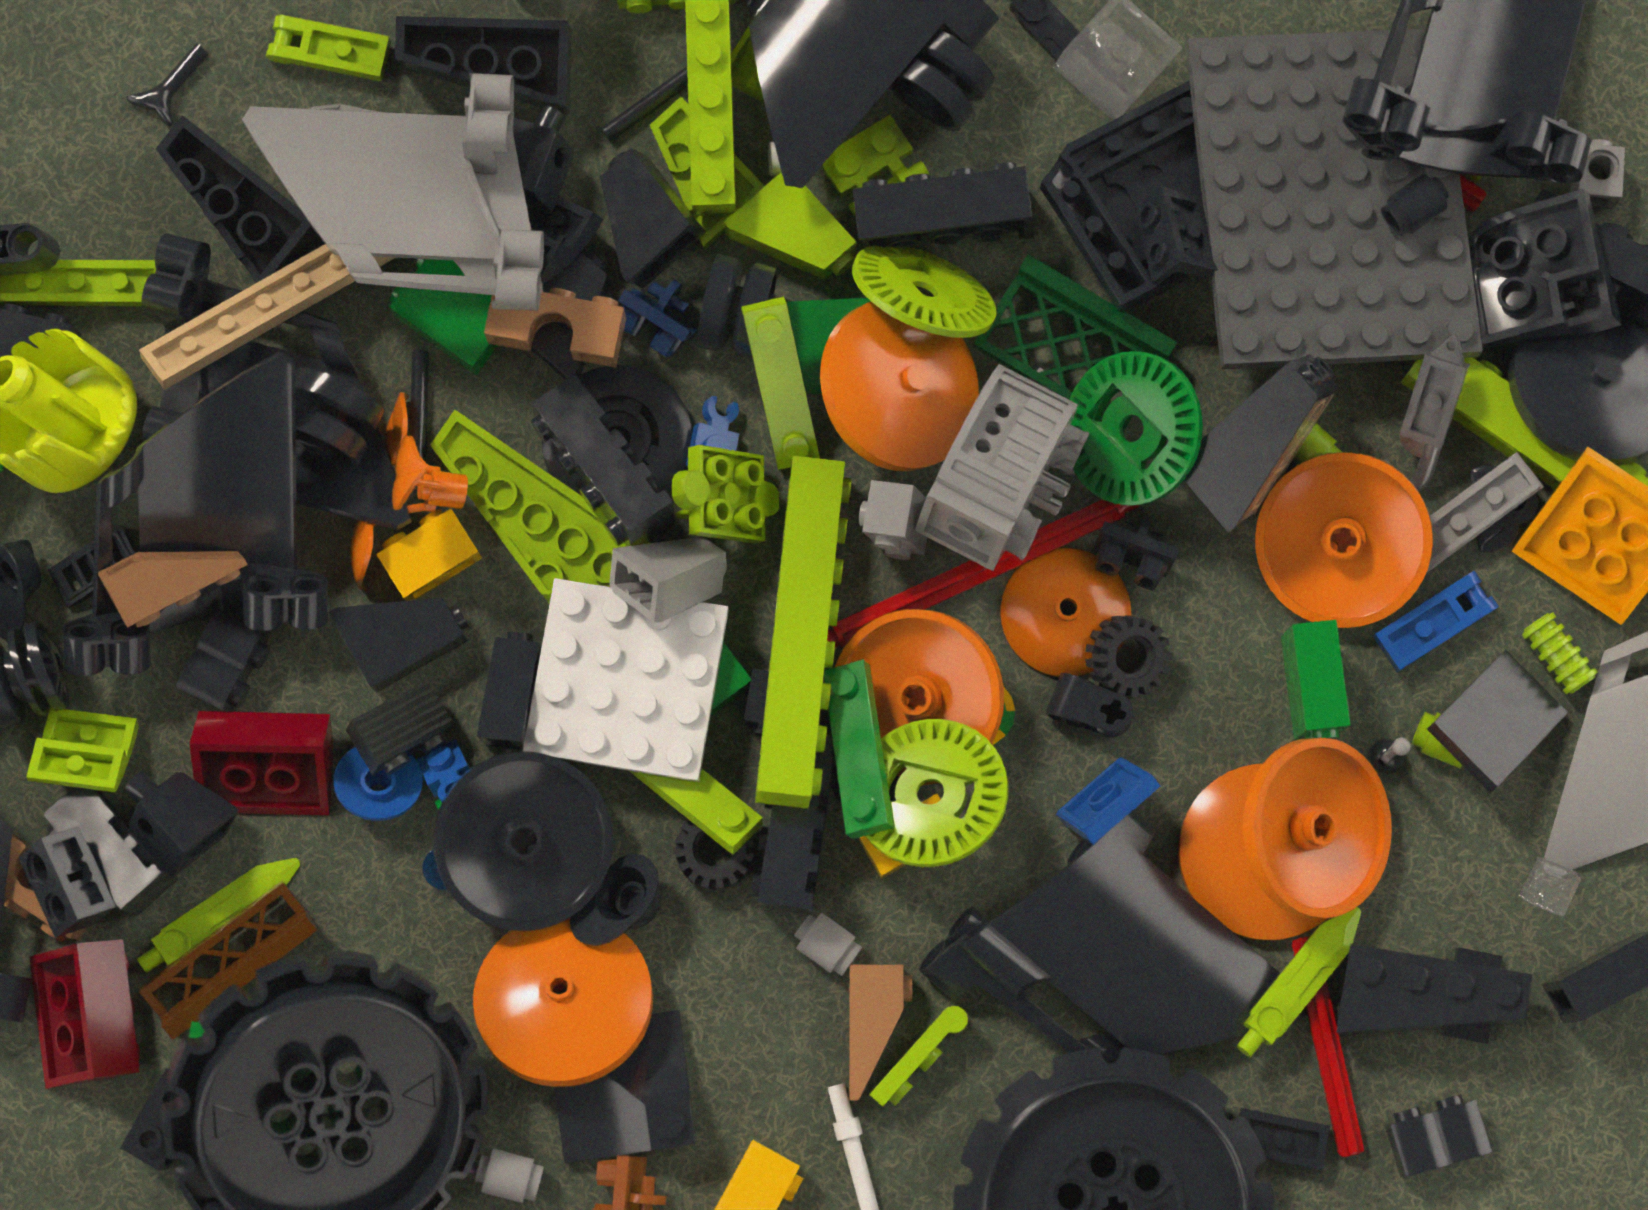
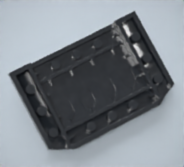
M1189 81L1068 143L1040 185L1044 196L1118 311L1133 309L1193 277L1192 275L1174 272L1162 283L1151 280L1135 213L1136 208L1161 187L1200 196L1202 199Z

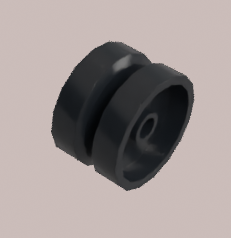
M938 29L889 88L904 104L942 129L955 132L960 131L972 114L973 108L970 101H981L994 84L995 77L985 62L969 47L952 35Z
M717 254L712 265L704 296L697 345L700 348L719 352L727 344L732 327H735L733 349L736 356L753 359L741 307L776 299L775 289L778 266L756 262L749 269L744 287H742L743 267L740 258Z
M299 367L295 370L296 446L329 462L346 467H357L368 447L360 433H372L376 430L384 413L382 405L365 392L341 379L314 369Z

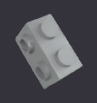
M871 480L868 501L862 502L859 512V525L863 527L862 532L874 542L875 547L885 550V556L909 560L911 554L924 555L927 537L916 532L915 528L926 497L914 485Z

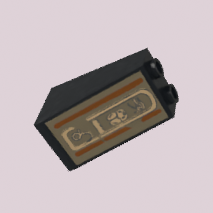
M1309 354L1288 362L1202 438L1197 459L1184 481L1228 533L1250 522L1259 514L1269 492L1281 479L1339 388L1332 380L1335 377L1333 370L1322 358L1317 357L1314 359Z

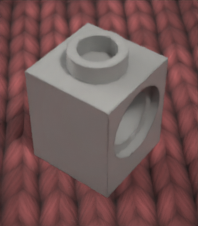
M1592 140L1583 177L1579 182L1571 183V192L1584 188L1589 193L1591 206L1613 208L1623 195L1625 147L1612 146V142L1608 140ZM1588 166H1600L1606 173V179L1599 180L1594 178L1590 174Z

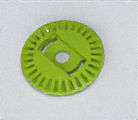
M872 245L862 249L857 254L852 265L854 281L872 303L892 317L917 329L941 336L967 338L987 332L995 320L996 306L984 286L960 267L929 252L912 247L884 248ZM917 287L927 289L934 297L923 295Z
M945 719L914 721L896 728L881 738L889 791L896 775L904 767L906 770L901 774L896 784V801H890L894 828L867 835L866 838L882 854L894 861L917 867L947 865L971 855L983 846L1001 823L1008 802L1009 790L1003 761L990 741L977 730L965 724ZM930 781L940 783L944 787V794L939 802L927 805L918 799V790L924 783ZM974 783V792L967 813L962 819L958 818L967 802V785Z

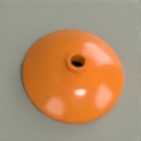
M1057 548L1021 565L1008 581L1002 596L1000 611L1003 632L1014 653L1034 670L1054 677H1059L1060 673L1083 676L1093 672L1094 668L1086 667L1085 659L1092 658V653L1085 652L1087 644H1095L1096 640L1090 637L1093 630L1101 632L1102 628L1099 624L1104 620L1112 621L1111 617L1131 616L1129 594L1121 577L1118 574L1110 576L1096 571V555L1080 549ZM1064 601H1070L1075 605L1076 612L1070 616L1064 615L1060 611V604ZM1123 641L1119 645L1116 654L1118 653V651L1120 650L1125 641Z

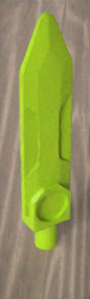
M297 858L257 865L161 929L160 934L151 939L155 947L137 958L139 964L146 973L164 961L168 966L281 880L288 885L300 867V861Z
M1358 907L1320 924L1252 1008L1250 1016L1243 1024L1249 1031L1237 1045V1048L1243 1054L1251 1057L1263 1042L1266 1045H1271L1277 1037H1281L1349 953L1350 944H1353L1361 916V910Z

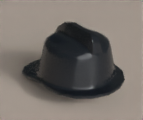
M20 539L3 544L0 542V636L7 639L8 631L18 628L22 631L25 623V602L37 591L42 580L41 570L29 540Z
M628 854L616 860L608 868L607 874L596 894L581 910L570 917V929L576 939L585 945L599 946L607 944L621 936L628 929H638L648 925L656 917L660 910L663 889L659 884L658 870L652 860L642 854Z

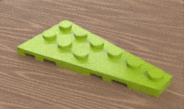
M454 410L430 446L450 473L467 475L468 496L547 602L550 604L554 578L609 587L613 548L627 546L625 543L617 546L604 527L608 519L600 508L592 511L581 495Z

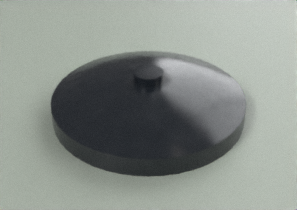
M1619 313L1622 324L1620 326L1580 337L1574 334L1517 342L1510 357L1508 367L1509 388L1515 407L1522 420L1545 445L1576 462L1587 447L1617 466L1635 462L1648 455V331L1636 321Z
M516 751L495 755L466 771L453 784L444 797L437 813L433 831V851L436 867L442 882L454 900L477 919L498 928L514 931H531L551 927L563 922L581 910L601 886L609 868L613 849V832L609 812L603 798L593 783L569 763L550 755L531 751Z

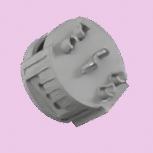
M999 364L986 382L962 425L926 497L915 531L992 571L1005 550L1024 560L1042 522L1039 518L1033 517L1028 511L1030 504L1053 515H1057L1062 507V502L1053 498V493L1063 498L1070 490L1069 483L1048 473V470L1051 466L1053 468H1062L1066 472L1071 473L1081 453L1089 432L1071 425L1078 404Z

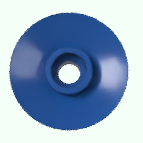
M354 747L340 759L336 766L334 790L343 807L360 818L372 821L394 819L409 811L419 799L423 784L421 768L416 759L409 755L410 762L400 770L387 775L385 770H382L372 775L358 750ZM374 785H382L385 787V790L374 791L370 788Z

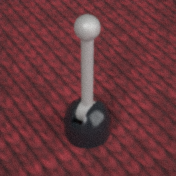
M1397 738L1396 740L1381 739L1371 746L1368 752V761L1375 767L1376 772L1392 774V772L1394 773L1399 770L1403 765L1405 755L1410 751V743L1405 738ZM1379 759L1385 763L1384 766L1378 762Z

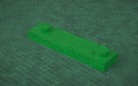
M862 659L825 670L824 681L831 684L828 710L846 835L852 839H857L893 829L894 824L870 665Z

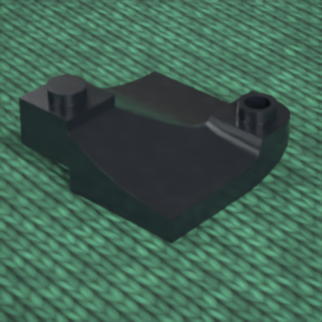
M1584 188L1493 216L1482 222L1470 235L1468 242L1481 342L1484 350L1545 337L1574 334L1580 337L1622 325L1615 287L1611 282L1602 252L1590 196ZM1492 246L1490 255H1488V250Z
M680 1010L651 1014L648 1028L638 1047L628 1059L612 1072L581 1085L554 1087L564 1163L697 1144Z

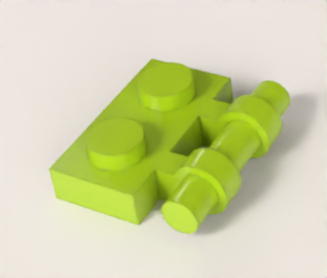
M891 115L886 116L839 145L821 166L841 197L855 188H862L864 182L869 181L886 169L893 176L888 180V184L905 182L906 177L915 174L929 175L926 166L921 160L909 168L901 162V160L913 153V148ZM852 202L848 205V207L853 216L856 218L854 202Z

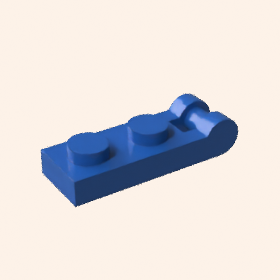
M1475 570L1373 635V638L1396 672L1407 667L1499 607L1492 596L1488 598L1480 587L1479 583L1482 580ZM1462 594H1465L1473 606L1467 612L1463 610L1456 600Z

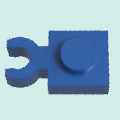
M711 396L704 402L702 408L703 417L707 424L699 422L694 425L690 447L705 445L736 451L739 433L728 431V427L737 418L739 405L736 402L730 403L727 406L726 415L721 416L715 409L717 397Z
M456 739L444 746L433 749L429 754L417 759L428 787L434 797L438 796L441 802L453 784L470 769Z

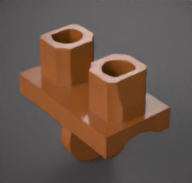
M617 1155V1159L599 1161L596 1170L597 1185L614 1187L613 1203H596L593 1210H653V1205H666L667 1196L654 1194L656 1177L646 1176L647 1157Z

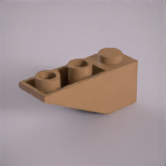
M238 551L137 552L97 574L126 626L129 627L136 624L137 627H142L158 619L161 616L160 610L176 603L177 606H182L192 602L201 595L200 589L214 582L216 585H223L232 581L240 575L239 569L248 564Z

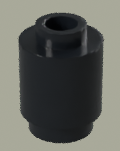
M1421 174L1388 197L1387 204L1381 208V214L1388 227L1396 235L1413 234L1447 210L1446 199L1449 198V194L1444 184L1438 178H1430L1425 174Z

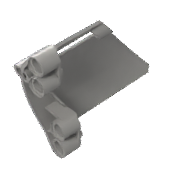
M469 73L470 97L465 98L464 103L466 116L250 106L242 118L243 124L304 216L334 255L340 256L349 274L357 283L495 295V300H491L493 309L538 311L543 292L540 271H542L544 233L543 231H531L513 135V75ZM374 257L453 260L461 268L465 276L382 272Z
M1648 631L1609 648L1603 653L1542 863V867L1555 876L1648 843V675L1623 684L1631 654L1648 648Z

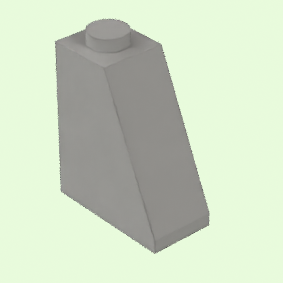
M703 536L613 548L609 587H612L616 595L652 622H662L697 605L698 602H703L722 593L723 576L727 569L726 552Z

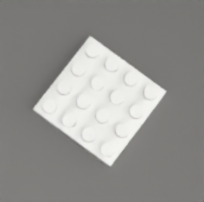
M554 578L523 751L543 753L561 760L699 782L729 607L698 602L697 605L669 619L654 623L616 595L612 587Z

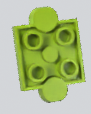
M696 445L688 447V470L679 471L672 478V498L676 505L683 509L676 512L675 516L689 520L690 535L747 543L765 541V518L777 513L779 509V492L775 485L764 481V455Z

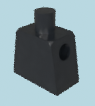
M548 105L542 107L534 123L514 117L513 135L526 205L552 212L571 165L574 152L559 133L566 119L565 115Z
M141 771L128 782L124 789V792L138 803L128 824L129 830L172 878L224 838L239 810L233 804L183 772H176L162 784L157 785Z

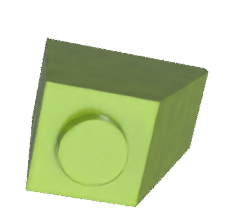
M782 172L723 221L724 233L730 239L823 280L832 273L836 276L843 274L855 260L853 255L856 253V241L806 186L803 188L786 186Z

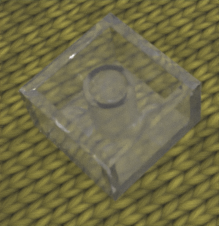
M1110 0L1064 49L1053 68L1114 120L1126 114L1171 65L1183 47L1130 0Z

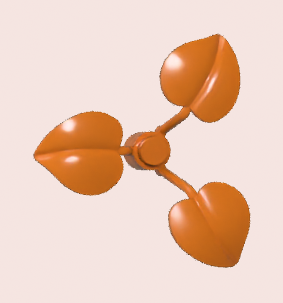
M400 392L388 421L385 436V447L392 466L396 464V480L394 481L392 492L393 509L400 510L416 486H418V499H423L425 502L407 505L409 513L421 511L435 512L436 506L462 509L468 490L467 475L443 472L440 467L428 465L421 458L414 438L407 435L408 417L406 401L409 395ZM357 520L351 538L350 562L359 590L366 591L363 579L372 553L373 528L375 524Z

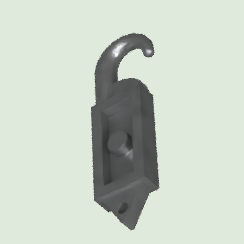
M1457 332L1451 335L1433 352H1426L1399 434L1403 447L1411 454L1420 458L1414 477L1410 479L1418 491L1424 489L1432 479L1470 365L1464 361ZM1448 343H1454L1455 348H1450ZM1384 459V460H1383V461L1387 462L1388 464H1391V462H1390L1389 459Z

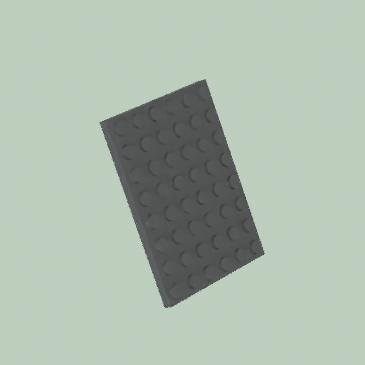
M1406 29L1391 87L1394 88L1398 85L1406 89L1411 85L1426 29ZM1390 30L1188 38L1185 46L1202 201L1212 257L1218 268L1217 271H1214L1211 282L1221 370L1284 367L1288 362L1309 354L1314 359L1317 357L1322 358L1327 364L1423 360L1427 351L1433 352L1455 332L1458 333L1464 358L1479 357L1483 352L1460 174L1421 167L1396 159L1373 160L1366 158L1361 153L1363 145L1347 129L1342 120L1354 78L1361 75L1360 79L1374 80ZM1421 174H1425L1430 178H1438L1444 184L1449 194V198L1446 199L1447 210L1413 234L1396 235L1388 227L1381 214V208L1387 204V198ZM1448 343L1450 348H1455L1454 343Z

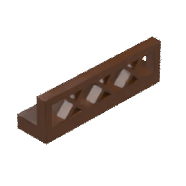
M281 880L140 987L139 993L161 1018L162 1028L174 1040L191 1027V1021L198 1022L200 1013L232 984H237L240 988L244 987L256 977L255 971L278 961L316 932L315 921L283 880ZM280 895L295 912L293 916L282 924L264 922L266 906ZM259 912L258 921L249 920ZM238 927L257 929L255 944L246 951L228 949L230 933ZM263 930H273L262 938ZM224 939L222 948H213V946ZM203 954L221 956L219 972L211 978L192 976L194 961ZM227 957L236 958L226 966ZM188 966L186 976L176 975ZM166 982L185 983L183 999L169 1010L154 993L155 990ZM191 984L200 985L190 993Z

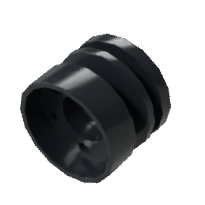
M37 620L25 625L24 634L18 628L9 630L7 637L9 651H6L0 642V730L25 721L26 710L24 701L28 702L31 709L39 717L48 713L49 704L55 711L69 706L65 667L61 655L45 627Z

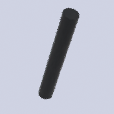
M687 66L601 127L600 130L606 139L612 142L688 87Z
M414 350L412 351L410 436L414 438L417 450L421 458L426 462L429 352Z

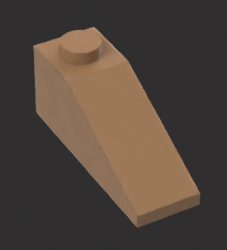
M850 965L849 1101H859L903 1012V1002H912V975H903V965Z

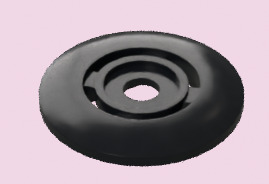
M617 365L616 368L603 366L581 374L579 380L609 419L610 423L606 425L607 428L622 427L629 432V447L634 455L631 462L636 466L643 461L652 473L659 493L665 490L669 494L672 491V478L679 471L687 469L688 447H690L692 438L689 414L676 391L657 375L633 366ZM648 409L657 422L659 428L658 447L651 445L652 435L650 427L641 414L642 410ZM541 439L542 453L550 475L581 495L579 489L584 486L575 473L569 477L561 468L555 458V454L559 452L551 439L546 442Z

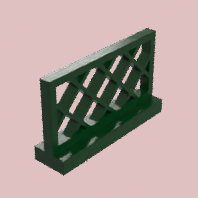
M1028 254L1020 266L1018 274L996 307V317L991 328L977 337L973 347L1017 374L1069 400L1072 392L1066 389L1063 374L1085 369L1087 372L1099 361L1107 358L1090 360L1085 339L1096 336L1104 337L1110 341L1113 355L1120 353L1119 346L1127 352L1151 353L1161 356L1166 360L1170 358L1177 342L1129 313L1118 311L1112 303ZM1020 288L1036 297L1039 308L1038 312L1016 316L1012 300ZM1044 303L1048 304L1053 308L1045 309ZM1006 309H1008L1010 318L1000 320ZM1065 314L1073 319L1076 333L1053 338L1048 317ZM1041 319L1047 340L1024 345L1018 324ZM1081 324L1090 330L1083 332ZM1012 325L1017 347L1000 350L987 342L994 329ZM1078 341L1084 362L1061 367L1055 346ZM1049 347L1054 369L1037 372L1029 367L1026 352ZM1019 354L1021 361L1015 359L1012 356ZM1056 376L1058 383L1054 382L1053 380L1047 377ZM1103 411L1100 422H1102V417L1105 411ZM1134 415L1128 417L1123 424V432Z

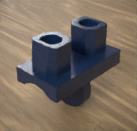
M673 280L666 289L656 282L650 285L647 292L659 299L658 302L636 288H633L631 291L625 289L618 300L624 304L623 307L626 314L624 331L638 336L647 320L660 327L650 346L665 357L673 356L685 341L693 340L699 328L670 310L672 307L684 315L690 306L688 302L678 297L683 285L676 280Z

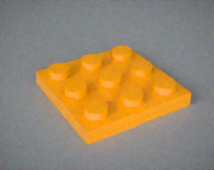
M1587 447L1517 541L1511 552L1622 625L1648 592V486Z

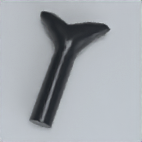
M196 43L161 84L142 93L126 96L127 101L141 108L156 110L161 122L167 126H173L171 116L172 97L209 56V53Z

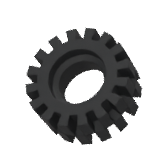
M1127 615L1125 617L1113 616L1111 617L1112 621L1104 620L1099 626L1102 628V631L1093 630L1090 635L1091 638L1096 640L1095 644H1087L1085 652L1092 653V658L1085 659L1086 667L1094 668L1090 676L1093 680L1100 682L1098 686L1130 697H1139V693L1144 695L1151 693L1150 686L1159 687L1163 683L1158 677L1159 674L1168 675L1170 670L1169 667L1163 666L1164 660H1172V652L1164 651V647L1170 645L1168 638L1160 636L1164 631L1159 626L1152 625L1153 622L1148 619ZM1133 639L1141 648L1140 662L1136 669L1124 673L1116 664V652L1123 641Z
M690 820L688 822L685 821L675 841V855L683 874L695 885L709 890L727 889L737 882H741L753 865L755 857L753 836L731 856L727 863L722 866L712 867L703 863L698 855L699 843L707 834Z

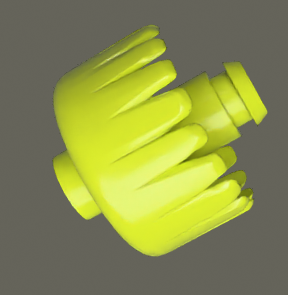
M49 329L45 330V333L37 332L28 337L38 348L25 341H21L12 347L11 354L13 356L7 355L0 358V464L40 490L50 493H63L79 489L91 483L102 475L117 459L125 447L135 424L137 396L133 381L123 368L76 334L66 330Z

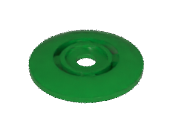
M1137 351L1111 355L1099 361L1085 373L1074 388L1069 399L1078 404L1071 425L1089 432L1073 467V471L1078 479L1094 495L1105 501L1120 505H1144L1155 502L1171 493L1184 481L1197 459L1202 440L1203 421L1201 407L1189 379L1172 362L1161 356ZM1121 391L1122 396L1116 398L1113 402H1111V404L1107 407L1106 411L1104 412L1102 422H1100L1102 413L1107 403L1115 394ZM1132 415L1138 416L1142 420L1144 427L1142 436L1135 442L1128 441L1123 435V424ZM1167 438H1168L1169 441H1168L1167 445L1164 447V445H1165V443H1166V440H1167ZM1155 458L1150 466L1145 469V463Z

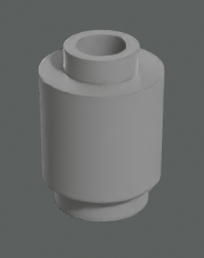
M821 913L817 919L809 914L794 935L800 940L796 947L797 950L829 973L834 970L841 976H843L862 949V946L854 941L856 937L824 913Z
M493 1148L491 1157L482 1155L475 1181L483 1183L482 1193L523 1203L524 1199L535 1202L544 1166L533 1164L534 1159Z

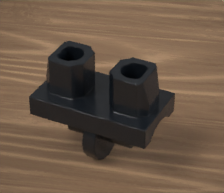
M1143 514L1138 525L1122 520L1121 525L1117 526L1105 521L1092 551L1097 552L1096 571L1112 576L1118 574L1122 562L1138 567L1134 578L1137 586L1153 591L1162 577L1166 578L1176 560L1179 548L1161 542L1164 534L1150 530L1149 526L1152 517Z

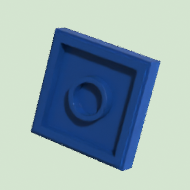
M1119 757L1062 806L1056 815L1066 827L1094 845L1160 787V784L1152 774Z

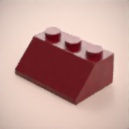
M198 711L189 743L195 781L239 809L237 813L330 816L333 736L330 714Z
M123 939L76 943L30 956L45 1089L139 1073L140 1049L135 1038L133 1022L134 1003L130 997L127 975L129 963L124 952Z

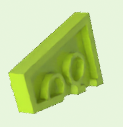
M680 97L650 124V127L682 200L693 214L689 105ZM735 155L736 210H738L765 186ZM732 214L693 215L706 231L700 238L704 249L724 233L723 221Z

